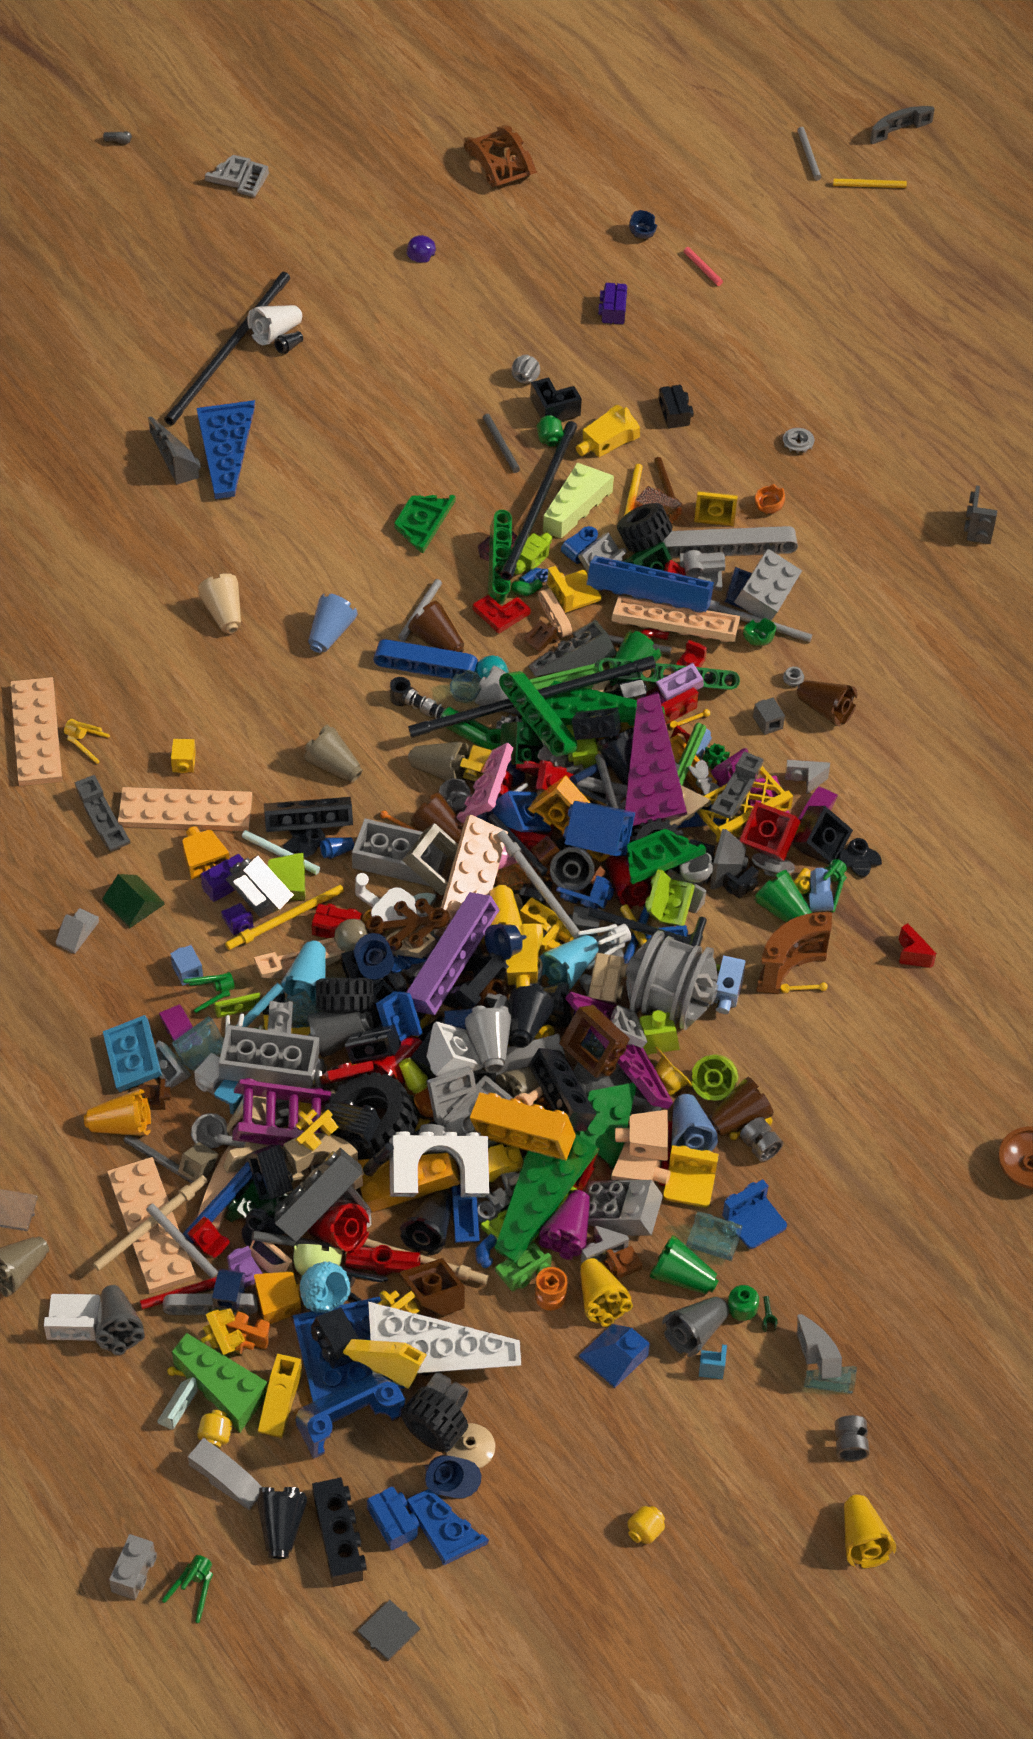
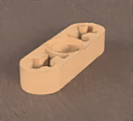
M551 589L539 591L540 604L552 625L558 630L559 637L563 638L572 635L571 624Z

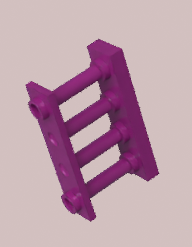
M251 1078L240 1079L234 1088V1093L243 1094V1122H238L232 1132V1140L264 1145L280 1144L281 1147H284L285 1143L299 1137L304 1132L295 1126L298 1123V1102L312 1104L311 1110L313 1109L317 1113L312 1119L314 1122L321 1116V1105L326 1104L331 1097V1092L324 1091L321 1088L308 1089L258 1082ZM253 1096L266 1097L265 1125H257L252 1122ZM276 1099L289 1101L287 1129L279 1128L275 1125ZM319 1127L314 1133H322L320 1131L321 1128Z

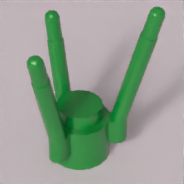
M838 859L832 860L829 866L825 867L829 871L823 877L824 881L829 877L831 882L839 881L833 900L834 910L831 911L832 913L835 912L843 883L847 879L844 875L847 867L844 862Z
M230 972L214 976L183 979V983H188L189 986L213 983L214 990L216 992L220 991L219 995L193 1010L194 1013L205 1009L224 997L230 996L229 991L235 989Z
M195 1555L191 1563L186 1566L184 1572L162 1598V1602L166 1603L180 1585L181 1589L185 1590L191 1580L197 1583L204 1580L195 1619L196 1623H200L209 1583L213 1577V1573L210 1572L212 1562L204 1556Z

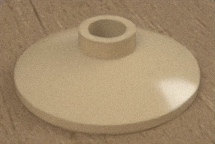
M468 1423L466 1432L446 1454L447 1456L470 1460L480 1469L492 1460L495 1453V1441L492 1434L485 1427ZM474 1441L475 1444L470 1446L467 1445L466 1442Z

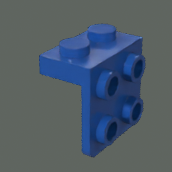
M596 876L590 897L561 887H557L556 891L561 894L560 898L567 902L577 904L578 901H581V904L585 905L586 908L598 909L599 907L605 909L607 901L612 899L614 888H612L613 884L606 878Z
M763 1179L757 1183H750L738 1194H731L724 1202L722 1216L749 1249L758 1247L787 1228L786 1221L767 1199L769 1186Z

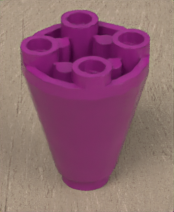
M573 1190L543 1225L539 1234L540 1246L558 1252L566 1260H572L573 1256L582 1254V1250L586 1246L590 1197L587 1193L581 1190Z

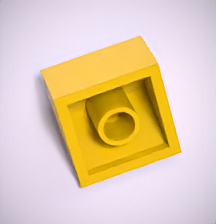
M697 491L694 522L734 526L738 495Z

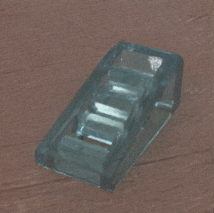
M857 1366L842 1367L841 1377L826 1379L821 1378L819 1369L809 1370L806 1372L804 1387L852 1394L856 1382Z

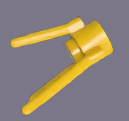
M74 719L68 720L64 727V733L68 735L67 740L74 743L91 760L98 764L99 760L77 739H82L86 732L109 738L110 735L102 732L100 727L78 722Z

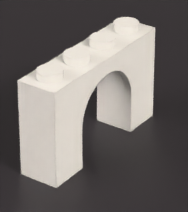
M396 1132V1135L389 1139V1143L394 1146V1150L389 1154L390 1197H414L418 1193V1162L421 1155L430 1150L445 1151L457 1161L460 1168L461 1197H485L489 1194L488 1136H481V1133L478 1132L467 1133L466 1136H457L456 1132L443 1133V1136H434L433 1132H421L419 1136L410 1135V1132Z

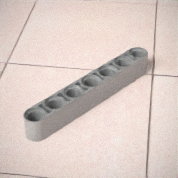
M790 526L672 531L662 541L665 543L671 558H679L680 553H686L691 550H697L701 553L723 552L724 556L764 555L767 549L776 554H789L795 552L798 548L795 529Z

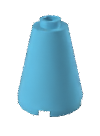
M583 935L544 952L539 957L543 965L542 976L546 974L549 978L547 981L549 985L565 982L568 983L569 989H571L596 956V953H598V942L592 936Z
M306 942L281 981L280 985L284 988L281 993L283 994L284 991L288 994L287 999L292 1002L308 1006L316 1001V981L325 978L326 949L320 942Z

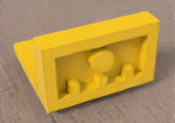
M556 566L548 568L547 585L565 613L601 601V595L598 590L587 585L588 575L585 570L564 576L562 572L558 571Z

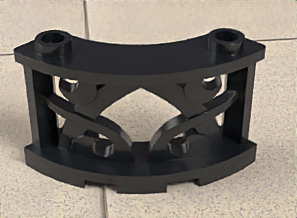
M493 952L487 955L472 954L462 972L473 971V980L464 982L457 987L453 985L442 1004L455 1009L458 1006H462L463 1009L473 1008L481 1000L479 994L495 975L501 974L508 969L509 966L504 958ZM423 965L412 976V978L408 982L409 984L412 985L413 981L417 977Z

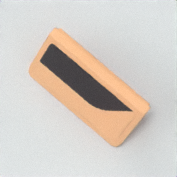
M252 1241L250 1246L251 1256L267 1273L293 1272L292 1259L273 1243Z

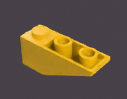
M351 1339L343 1351L353 1361L361 1362L370 1367L375 1373L382 1374L392 1379L395 1384L408 1389L427 1354L404 1342Z
M277 1354L270 1375L258 1433L282 1438L302 1375L301 1359Z

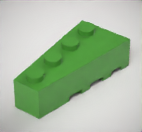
M188 1333L185 1334L172 1351L174 1366L183 1372L187 1379L192 1377L196 1379L197 1387L203 1393V1396L209 1402L211 1401L220 1411L227 1413L226 1417L232 1421L234 1428L240 1433L265 1401L268 1388L267 1381Z

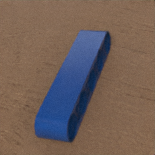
M387 639L379 641L373 659L374 663L380 667L464 682L473 680L478 659L472 654Z

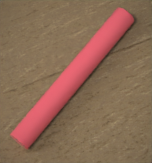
M689 247L684 249V253L717 286L723 283V280Z

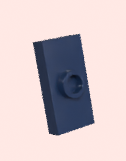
M735 567L725 603L743 609L734 601L752 573Z

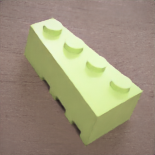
M577 463L544 514L543 532L563 538L578 524V520L582 517L585 518L595 505L598 506L606 495L609 496L613 492L614 476Z

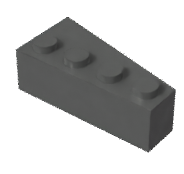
M341 1147L336 1152L332 1151L325 1158L322 1165L314 1169L301 1184L275 1206V1224L297 1242L362 1175V1166Z

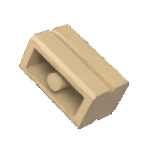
M596 953L588 997L612 1004H617V999H622L624 986H620L621 977H626L628 964L624 963L625 959L623 957Z

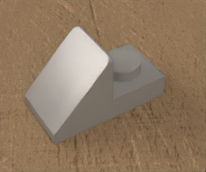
M787 760L785 780L806 781V794H808L828 779L830 763Z
M81 908L78 909L73 917L66 914L56 940V945L75 954L99 923V917Z
M594 1226V1239L597 1244L591 1243L582 1250L581 1262L583 1263L590 1258L603 1262L606 1259V1251L608 1249H612L615 1253L628 1247V1236Z

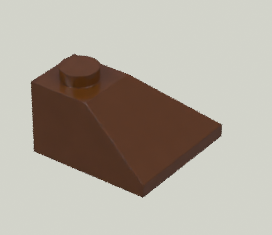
M443 1258L399 1272L401 1279L422 1306L442 1316L465 1308V1286Z

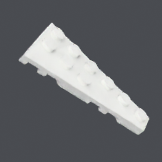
M368 1302L371 1340L404 1342L427 1354L418 1373L521 1366L520 1340ZM373 1371V1375L377 1374V1375L384 1376V1375H382V1374H378V1373H375V1372Z

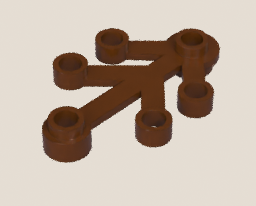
M421 898L415 902V907L419 913H426L428 916L419 917L408 907L405 901H399L394 905V910L398 916H405L407 919L383 921L381 916L375 915L366 921V927L370 934L376 933L380 935L385 930L403 928L387 940L391 950L397 951L402 947V940L409 936L408 942L412 948L421 947L424 942L423 938L432 930L445 927L451 917L447 910L440 907L434 909L425 898ZM419 926H424V927H423L422 929H420L417 933L411 934V933H412L413 931H415Z

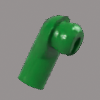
M539 579L534 580L530 584L523 581H515L511 585L513 592L525 597L532 595L543 587Z

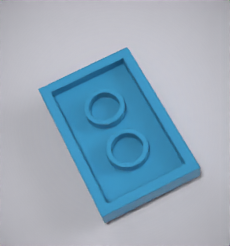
M145 1015L103 1031L116 1089L119 1092L162 1076L149 1021Z

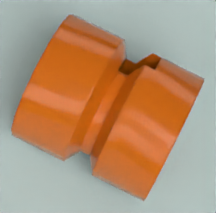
M544 1268L536 1277L535 1300L542 1309L548 1311L561 1308L566 1301L567 1277L559 1268Z

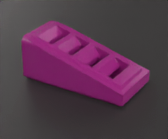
M747 748L741 749L711 771L712 776L717 780L716 785L722 787L729 782L743 752L748 753Z

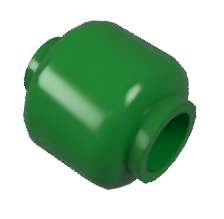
M551 415L545 416L536 425L539 441L542 444L552 447L559 443L563 436V429L558 418Z
M748 1285L734 1287L728 1296L729 1314L739 1321L752 1319L759 1307L760 1298L757 1291Z

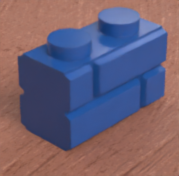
M390 1487L380 1494L378 1493L367 1499V1510L390 1550H394L404 1543L418 1537V1527H420L415 1514H409L406 1506L408 1504L403 1493H397L394 1487Z

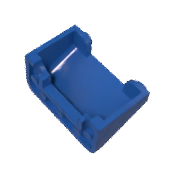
M372 1374L302 1407L296 1414V1425L312 1458L315 1459L325 1454L324 1442L330 1438L333 1422L370 1405L374 1415L384 1413L393 1421L401 1417L405 1398L395 1383L381 1375Z

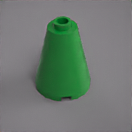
M629 630L619 647L615 659L635 661L653 655L656 663L661 657V652L659 648L655 650L652 647L654 642L639 631L631 633V630ZM615 678L609 681L613 687L615 684L630 680Z
M787 870L776 874L775 876L778 879L769 880L755 895L754 901L785 923L796 917L812 913Z
M674 1235L667 1241L658 1257L657 1265H654L649 1275L654 1280L704 1295L708 1291L712 1293L719 1282L716 1279L717 1273Z

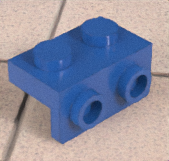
M394 991L376 1003L383 1027L394 1025L400 1041H403L410 1035L420 1036L422 1034L420 1021L410 993Z

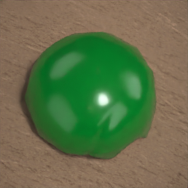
M762 618L758 623L752 619L744 626L743 636L751 645L766 646L774 638L776 625L767 618Z

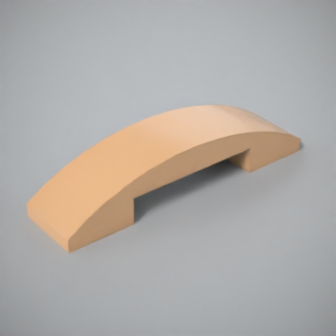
M334 937L318 941L326 949V966L342 959L341 953L345 951L337 946ZM300 951L278 957L273 952L254 957V962L261 977L284 978Z
M229 1145L212 1175L198 1216L239 1172L227 1173L223 1165L229 1150L241 1147ZM226 1207L212 1222L218 1231L227 1212Z

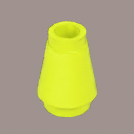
M410 1057L399 1063L408 1090H412L413 1093H419L427 1087L428 1076Z

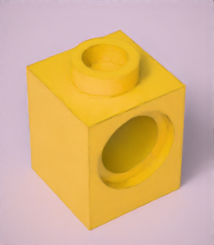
M173 739L171 754L172 772L194 773L196 757L195 739Z

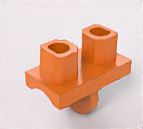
M237 1311L234 1315L235 1320L225 1325L228 1333L239 1329L245 1339L243 1343L236 1347V1353L242 1354L245 1348L253 1350L254 1346L266 1350L269 1345L270 1323L260 1319L252 1327L247 1325L249 1316Z

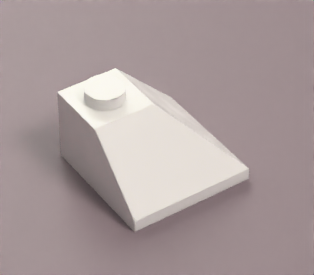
M440 1022L433 1024L427 1059L431 1065V1071L436 1076L468 1066L473 1071L483 1068L467 1030Z

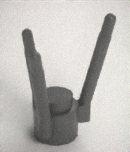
M505 1173L501 1174V1178L506 1190L503 1191L502 1188H499L493 1193L489 1190V1194L486 1196L499 1213L508 1210L514 1193Z

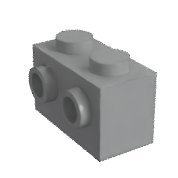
M129 1534L109 1579L111 1592L136 1600L139 1591H142L146 1584V1575L149 1568H152L156 1561L157 1553L152 1541Z

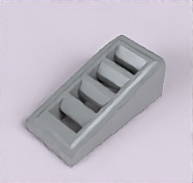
M250 161L237 192L255 198L269 174L268 166Z

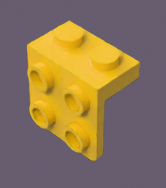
M672 1145L668 1169L671 1171L667 1185L665 1184L663 1198L677 1203L704 1208L709 1207L719 1154L709 1150L700 1151L690 1149L687 1146Z

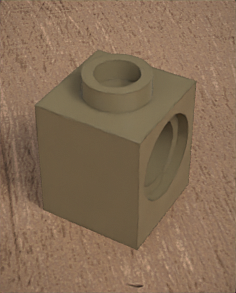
M198 1142L183 1153L178 1172L192 1181H195L201 1175L206 1177L213 1172L218 1153Z

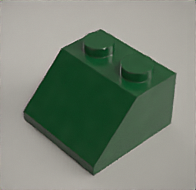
M660 542L648 549L638 551L622 562L664 571L666 563L670 559L672 560L665 543Z

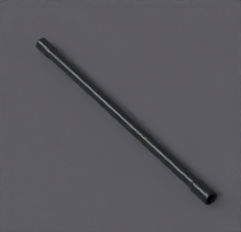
M281 272L255 307L268 306L279 291L291 279L290 275L287 272ZM248 316L183 397L164 417L167 424L174 425L186 407L249 330Z
M568 421L564 427L563 436L559 441L510 555L501 570L500 577L503 580H511L523 548L568 445L576 432L577 424L573 421Z
M652 655L635 660L632 663L538 689V691L545 699L635 672L639 673L656 668V663ZM507 698L435 720L408 726L411 738H415L438 729L511 709L515 706Z

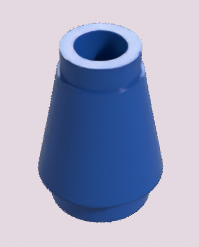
M351 837L325 838V840L320 842L322 856L329 859L349 852L354 848V842Z

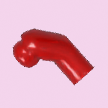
M647 628L643 629L640 633L646 635L649 639L654 637L668 640L670 631L662 632L658 629Z

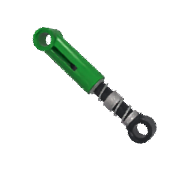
M396 677L390 682V701L396 706L412 705L414 709L419 708L420 712L429 717L434 716L435 719L459 713V711L452 707L444 709L441 707V704L437 705V702L431 698L426 699V696H420L419 692L411 687L410 681L405 677ZM474 719L445 727L482 748L494 750L501 746V729H490Z

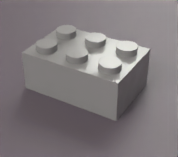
M767 549L734 603L754 616L772 620L802 570L770 549Z

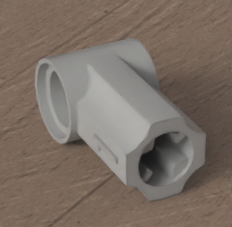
M691 550L683 555L685 572L688 577H698L704 572L725 571V556L723 552L701 554L700 551Z

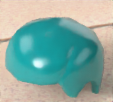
M489 655L479 660L475 670L478 680L481 681L483 677L487 678L493 666L502 669L505 673H509L505 661L495 655Z

